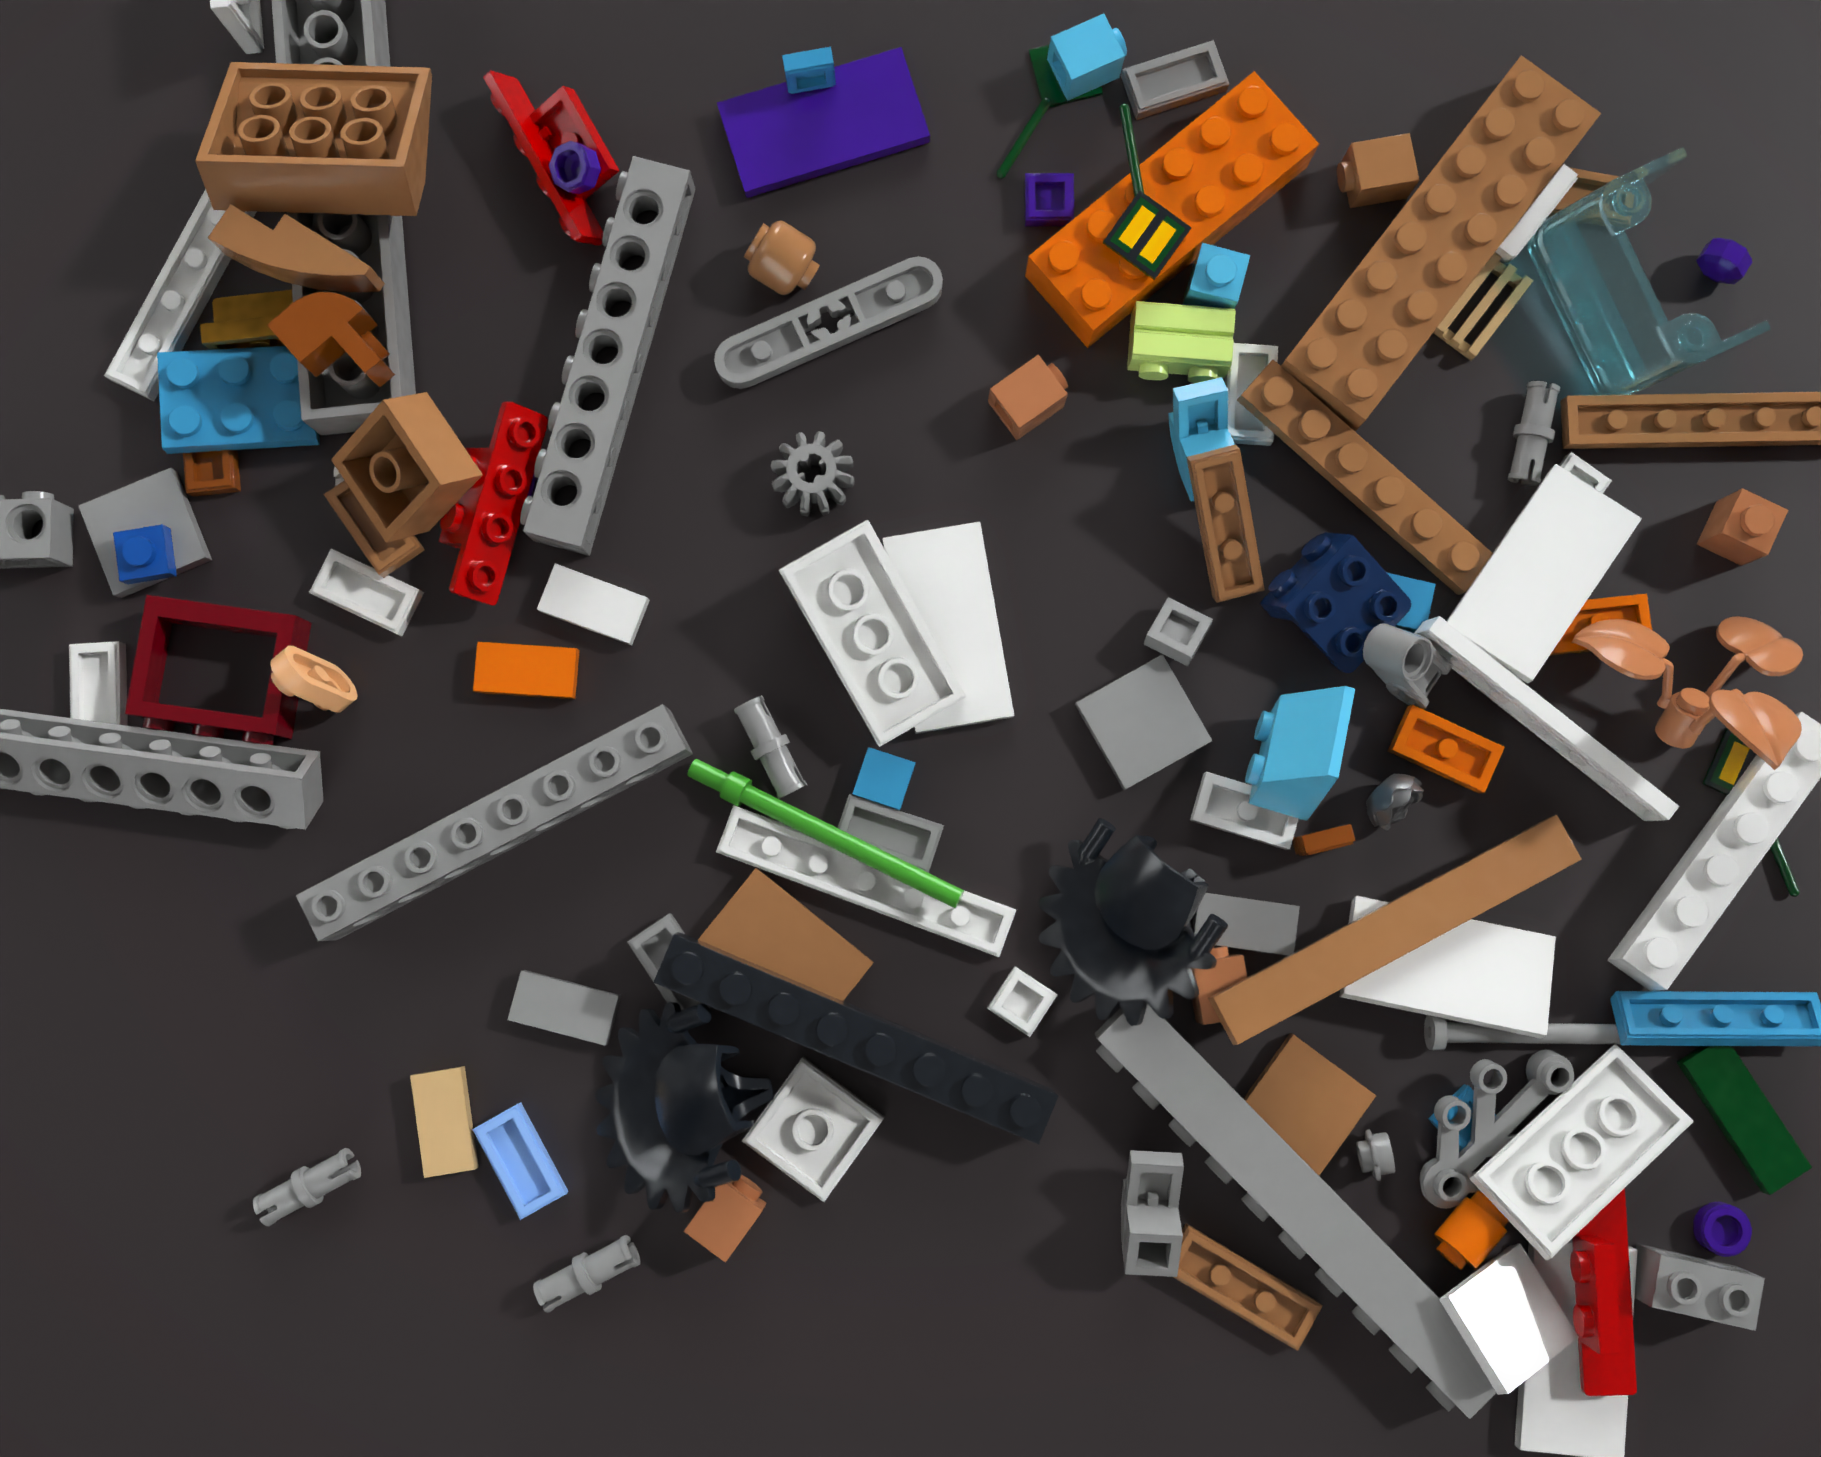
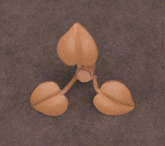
M1736 616L1726 618L1719 624L1716 629L1718 641L1736 655L1731 658L1705 693L1695 688H1684L1681 692L1672 695L1674 665L1665 659L1670 646L1659 634L1642 624L1624 619L1603 620L1585 627L1575 635L1572 643L1587 648L1605 664L1628 677L1638 680H1653L1663 674L1662 694L1657 705L1665 710L1655 726V732L1663 742L1670 746L1682 749L1692 747L1705 725L1717 717L1736 737L1775 770L1781 765L1785 756L1801 735L1802 726L1799 718L1791 709L1777 699L1761 692L1743 694L1738 689H1732L1731 691L1720 690L1736 668L1744 661L1761 674L1767 676L1787 675L1793 672L1800 664L1803 657L1801 647L1793 640L1783 638L1781 633L1763 622Z

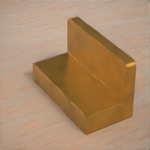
M292 290L215 298L212 302L214 323L200 324L202 344L210 350L285 346L267 324L293 303Z

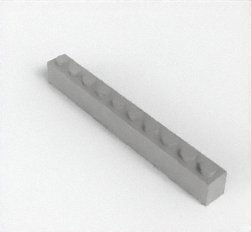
M1147 1004L1143 1022L1140 1025L1131 1026L1127 1022L1122 1008H1120L1094 1033L1096 1038L1102 1043L1096 1050L1101 1058L1115 1072L1118 1073L1125 1067L1138 1080L1132 1089L1153 1110L1161 1104L1174 1117L1168 1125L1189 1147L1196 1141L1199 1142L1211 1155L1204 1161L1207 1166L1226 1185L1234 1178L1247 1191L1241 1198L1246 1206L1262 1222L1271 1216L1284 1229L1278 1235V1238L1298 1259H1301L1307 1253L1321 1267L1315 1273V1276L1333 1295L1338 1297L1344 1291L1357 1304L1351 1312L1373 1335L1382 1329L1392 1339L1394 1344L1388 1350L1411 1374L1419 1367L1432 1380L1425 1388L1448 1412L1456 1405L1471 1419L1496 1394L1495 1389L1446 1312L1439 1297L1165 1019L1160 1018Z

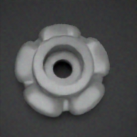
M1370 1129L1365 1130V1141L1356 1142L1359 1164L1362 1173L1372 1172L1375 1180L1381 1181V1175L1395 1173L1391 1143L1387 1132L1372 1134Z

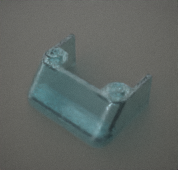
M1684 147L1610 181L1550 216L1528 241L1529 255L1598 395H1635L1771 329L1766 320L1722 341L1714 324L1701 314L1687 313L1668 322L1625 233L1626 230L1638 225L1648 216L1652 206V197L1647 185L1654 182L1687 157Z

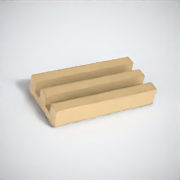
M1496 252L1433 332L1470 361L1477 356L1534 281L1527 275L1522 278L1516 274L1517 268L1511 263L1508 266L1501 263L1500 259L1502 257ZM1490 272H1492L1498 279L1456 334L1453 333L1448 327ZM1508 284L1514 288L1473 343L1470 345L1464 341L1465 337L1504 286Z

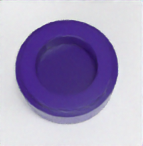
M1711 1202L1704 1205L1696 1213L1693 1221V1232L1698 1243L1704 1249L1719 1256H1735L1744 1251L1751 1240L1752 1228L1746 1214L1739 1208L1724 1202Z

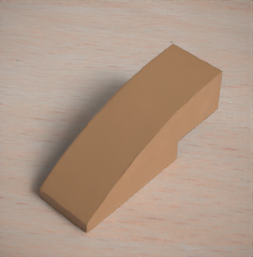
M230 204L208 236V239L226 256L254 271L287 283L318 290L349 293L380 292L385 284L371 266L286 214L283 215L274 230Z

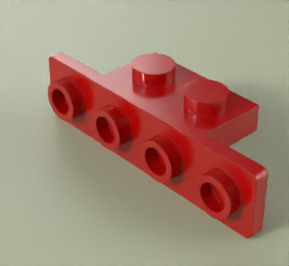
M490 70L483 78L492 93L490 95L491 102L497 111L507 119L515 134L513 136L515 145L531 162L537 173L536 181L539 188L552 200L560 214L559 223L562 229L571 239L577 242L600 246L603 243V230L586 199L620 170L575 90L562 86L535 110L518 79ZM568 141L581 143L596 151L601 167L595 187L581 194L568 192L555 185L549 169V163L555 148Z
M505 401L501 404L489 448H465L483 475L440 519L442 531L438 542L460 548L449 586L451 593L486 605L494 606L497 604L519 528L522 507L528 496L536 459L541 450L547 429V416L514 402Z
M1624 1188L1572 1238L1573 1251L1570 1256V1268L1573 1280L1575 1281L1576 1295L1573 1322L1579 1337L1581 1390L1588 1396L1634 1395L1637 1392Z

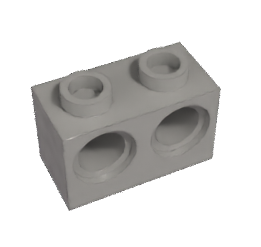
M22 492V499H5V496L0 494V569L73 567L74 509L54 500V494L48 492ZM42 519L43 528L40 534L33 538L32 529L36 522Z
M1637 1244L1635 1299L1653 1308L1756 1331L1765 1278L1738 1266Z

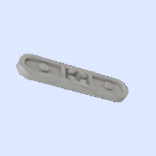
M919 256L908 258L733 335L723 341L715 352L714 362L717 373L721 380L732 388H748L928 309L941 296L943 287L941 270L935 262L928 258ZM829 312L832 318L849 314L837 322L838 331L830 334L826 328L813 330L822 323L821 314ZM813 330L811 331V335L807 336L805 334L806 332Z

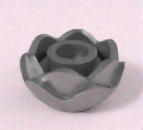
M1392 774L1386 778L1366 801L1367 814L1371 823L1375 827L1379 825L1385 831H1388L1390 823L1402 821L1406 817L1408 807L1422 799V792L1424 791L1420 787L1422 783L1417 778L1406 774Z

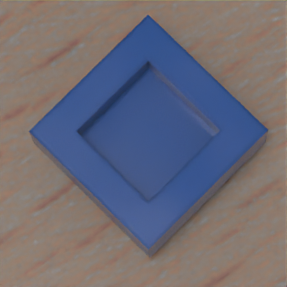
M161 524L113 532L120 582L129 585L177 577L171 528Z

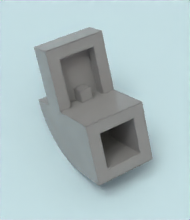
M1130 1150L1127 1179H1123L1121 1200V1242L1125 1274L1177 1277L1183 1239L1178 1209L1184 1171L1182 1153Z

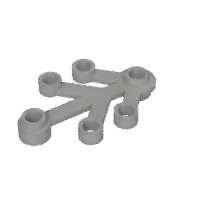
M1540 1050L1534 1053L1526 1065V1076L1529 1082L1496 1116V1093H1499L1505 1087L1507 1073L1502 1066L1491 1060L1482 1059L1476 1062L1470 1071V1079L1474 1085L1471 1141L1460 1152L1459 1130L1464 1129L1470 1122V1107L1452 1095L1444 1096L1438 1100L1434 1108V1115L1438 1121L1436 1158L1425 1163L1419 1176L1421 1191L1431 1204L1439 1208H1452L1459 1205L1468 1193L1480 1191L1469 1179L1477 1172L1474 1170L1486 1157H1493L1517 1135L1510 1133L1549 1094H1560L1572 1086L1574 1071L1571 1062L1567 1058L1551 1050ZM1558 1068L1556 1077L1551 1081L1553 1071ZM1493 1069L1494 1075L1492 1080L1484 1084V1075L1487 1071ZM1457 1106V1115L1452 1120H1448V1111L1452 1107ZM1452 1177L1450 1185L1443 1190L1444 1182Z

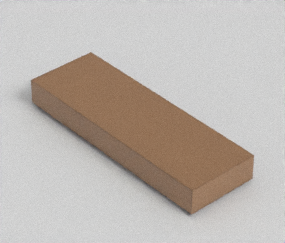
M1234 444L1186 457L1212 598L1218 603L1264 591L1240 448Z
M1185 1224L1182 1229L1183 1239L1178 1275L1173 1278L1298 1351L1323 1305L1197 1229Z

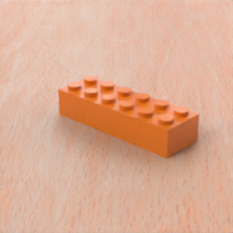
M1254 71L1139 165L1144 194L1192 227L1155 280L1103 244L1107 235L1135 198L1131 173L1028 256L1025 277L1083 344L1089 348L1133 311L1136 301L1145 302L1195 260L1202 243L1214 245L1305 170L1319 143Z

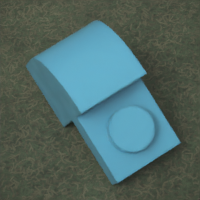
M1222 377L1173 388V412L1168 413L1170 436L1178 470L1190 501H1194L1186 457L1235 444L1228 430V389Z

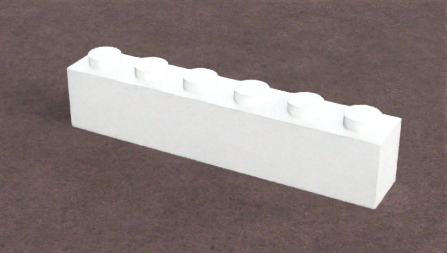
M1799 712L1796 714L1802 726L1801 735L1787 753L1781 765L1773 770L1758 755L1755 756L1733 789L1722 801L1608 958V962L1649 991L1668 990L1821 778V724L1805 713Z

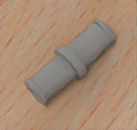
M1531 381L1527 383V394L1521 423L1516 424L1513 431V437L1517 439L1511 470L1507 479L1510 482L1518 483L1519 479H1522L1521 485L1537 486L1541 483L1540 477L1547 444L1553 442L1555 435L1554 429H1551L1557 396L1560 392V386L1551 383L1549 388H1546L1547 382Z
M761 695L736 707L734 712L738 715L754 747L750 751L754 760L760 759L777 793L776 795L780 799L806 786L807 783L803 780L786 746L790 743L787 735L780 734L764 702L765 699Z
M344 1148L336 1155L312 1168L303 1166L292 1172L291 1179L264 1194L255 1196L253 1208L256 1215L266 1209L268 1211L259 1220L265 1226H271L277 1220L303 1206L308 1208L316 1206L323 1201V1195L351 1180L354 1181L361 1177V1167L358 1160L349 1165L347 1163L349 1159L355 1156L353 1152L348 1148Z
M624 1235L619 1240L590 1255L583 1252L573 1257L571 1265L543 1280L540 1279L534 1282V1293L539 1305H543V1310L549 1313L555 1307L584 1292L591 1295L601 1290L603 1282L632 1267L640 1265V1256L634 1242H631L628 1235Z

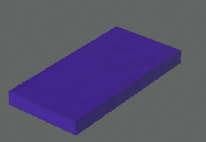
M902 47L834 67L836 85L833 87L791 94L788 93L787 83L783 82L717 102L719 114L746 198L930 143V133Z

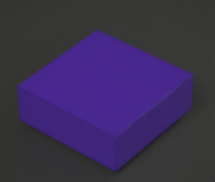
M1025 173V227L1066 226L1074 219V173Z

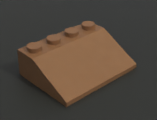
M231 62L195 160L213 210L226 211L231 204L243 212L417 216L426 179L432 86L431 69L424 67Z

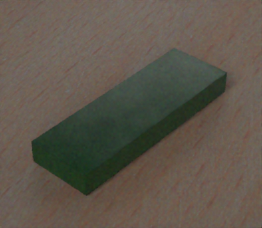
M1700 1046L1676 1061L1762 1193L1771 1195L1812 1168L1733 1046Z

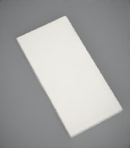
M1555 464L1458 603L1447 622L1512 674L1527 684L1530 683L1642 518Z
M869 520L861 522L778 570L879 747L967 697Z
M974 522L883 538L886 553L967 696L915 726L916 734L1013 718L1014 710L981 523Z
M1355 896L1351 900L1349 923L1389 902ZM1470 919L1342 988L1339 997L1541 1039L1547 1036L1556 936Z
M1614 1044L1585 1070L1567 1091L1562 1092L1469 1179L1543 1258L1548 1260L1562 1249L1694 1121L1617 1044Z
M1572 1240L1548 1260H1545L1529 1243L1528 1257L1575 1330L1573 1322V1310L1576 1305L1575 1281L1573 1280L1570 1268V1256L1573 1251ZM1628 1246L1632 1315H1634L1638 1250ZM1578 1338L1519 1385L1514 1445L1520 1450L1580 1457H1624L1628 1395L1588 1396L1582 1392Z

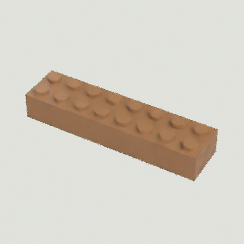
M1521 55L1285 359L1281 367L1349 427L1356 431L1373 412L1601 113Z

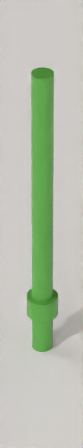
M695 759L688 770V777L720 792L721 799L737 807L743 803L955 909L963 896V889L752 786V780L733 771L727 774L699 759Z

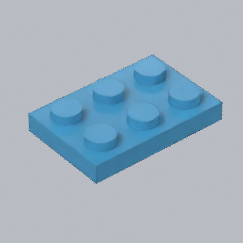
M286 346L157 352L162 449L167 454L320 445L319 434L301 419L298 363Z

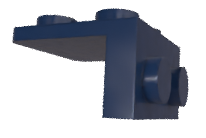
M1325 532L1315 536L1304 546L1301 552L1302 558L1291 569L1283 571L1272 580L1268 587L1270 592L1259 604L1271 617L1294 621L1339 671L1351 673L1364 661V642L1371 630L1377 625L1384 623L1396 626L1410 611L1411 600L1354 535Z

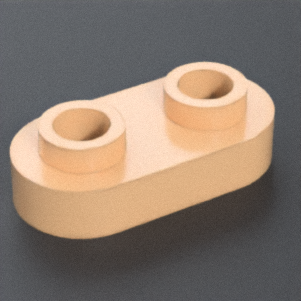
M287 646L271 659L270 665L273 671L271 679L275 686L287 696L292 697L295 695L313 703L323 711L331 710L336 713L342 712L358 697L354 684L339 667L295 646Z

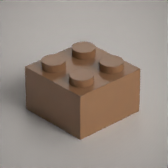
M427 392L382 400L331 459L386 543L429 532L483 475Z

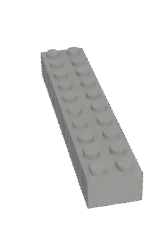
M272 0L276 63L390 67L385 0ZM287 212V215L371 266L385 283L380 292L350 293L318 290L292 284L293 302L313 293H338L358 303L378 324L370 332L390 353L383 361L395 374L381 387L376 385L363 372L347 352L317 377L297 360L302 421L320 435L355 432L382 400L416 394L402 216Z

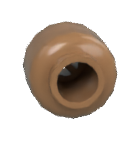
M781 220L774 222L770 227L763 223L744 255V258L749 260V275L780 295H788L796 286L805 290L820 264L812 260L816 251L815 242Z

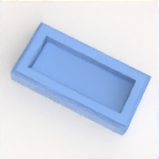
M521 1102L472 1129L520 1220L569 1192Z

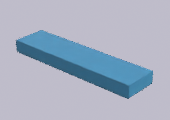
M1616 991L1610 998L1621 1045L1821 1046V1003L1817 992Z

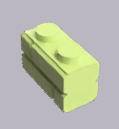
M1136 301L1130 320L1127 370L1139 371V377L1146 380H1164L1168 378V374L1188 375V381L1191 383H1199L1221 377L1225 378L1231 368L1233 358L1235 309Z

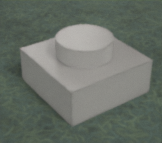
M1168 597L1148 631L1144 645L1189 666L1213 619Z

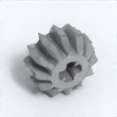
M818 431L815 434L813 444H807L806 436L804 433L799 432L796 434L798 448L794 449L789 444L782 443L779 446V450L786 460H773L771 462L772 471L781 475L772 481L773 489L775 492L787 491L782 499L783 505L786 508L794 506L801 500L800 512L802 516H809L812 504L818 503L821 514L827 515L830 512L827 500L831 498L837 504L843 505L846 502V496L839 488H851L854 486V477L845 473L853 467V459L851 456H839L843 449V444L840 440L837 439L831 442L825 448L824 432ZM812 466H819L821 475H816L813 483L806 482L804 473H809Z

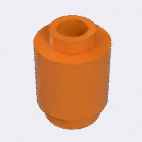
M1477 1190L1471 1199L1465 1197L1434 1233L1435 1237L1441 1242L1436 1250L1459 1270H1462L1466 1264L1477 1270L1508 1232L1505 1226L1509 1220L1481 1191Z

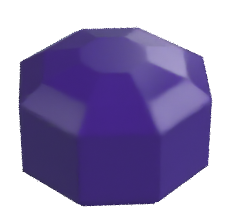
M568 141L556 147L549 163L554 184L576 194H581L594 188L601 172L596 151L574 141Z
M1713 238L1705 245L1696 259L1701 272L1715 282L1736 284L1740 281L1753 262L1747 248L1732 239Z

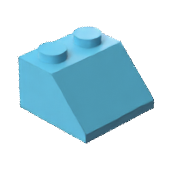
M1340 686L1280 695L1271 712L1262 711L1254 736L1255 740L1262 741L1259 755L1254 753L1251 757L1245 777V783L1252 784L1248 804L1305 821L1310 818L1339 778L1355 688Z

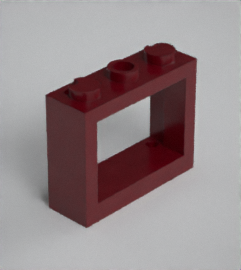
M146 595L125 714L143 718L142 728L174 732L177 723L193 726L192 734L224 739L225 730L242 732L241 741L273 745L274 737L292 739L299 697L295 695L292 697L287 696L275 686L271 679L272 669L263 718L160 704L159 697L172 624L276 638L274 658L287 646H295L307 652L311 622L291 614Z

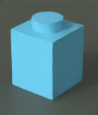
M1103 13L1051 36L1047 60L1067 101L1120 78L1125 56H1127V47L1118 28L1112 29Z
M1202 243L1192 266L1182 305L1235 309L1251 255Z

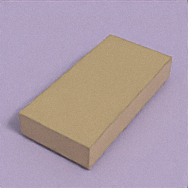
M465 1066L411 1075L424 1178L477 1169L479 1165L475 1136L472 1130L473 1122Z

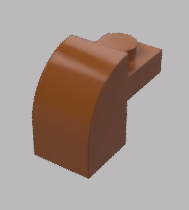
M318 292L306 295L293 302L267 324L294 357L315 377L320 375L345 352L379 387L395 375L383 361L390 353L370 332L378 324L358 303L347 296L332 292Z

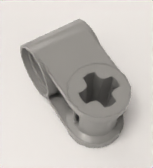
M1386 623L1374 627L1364 642L1363 658L1366 664L1386 684L1388 691L1408 705L1413 704L1424 710L1429 704L1427 696L1441 674L1447 675L1452 668L1451 663L1435 649L1430 640Z

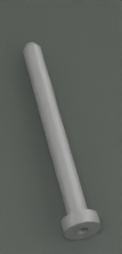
M1429 1015L1426 1016L1424 1023V1038L1429 1050H1445L1447 1043L1620 1044L1616 1024L1548 1023L1547 1036L1540 1039L1463 1022H1446L1444 1018Z

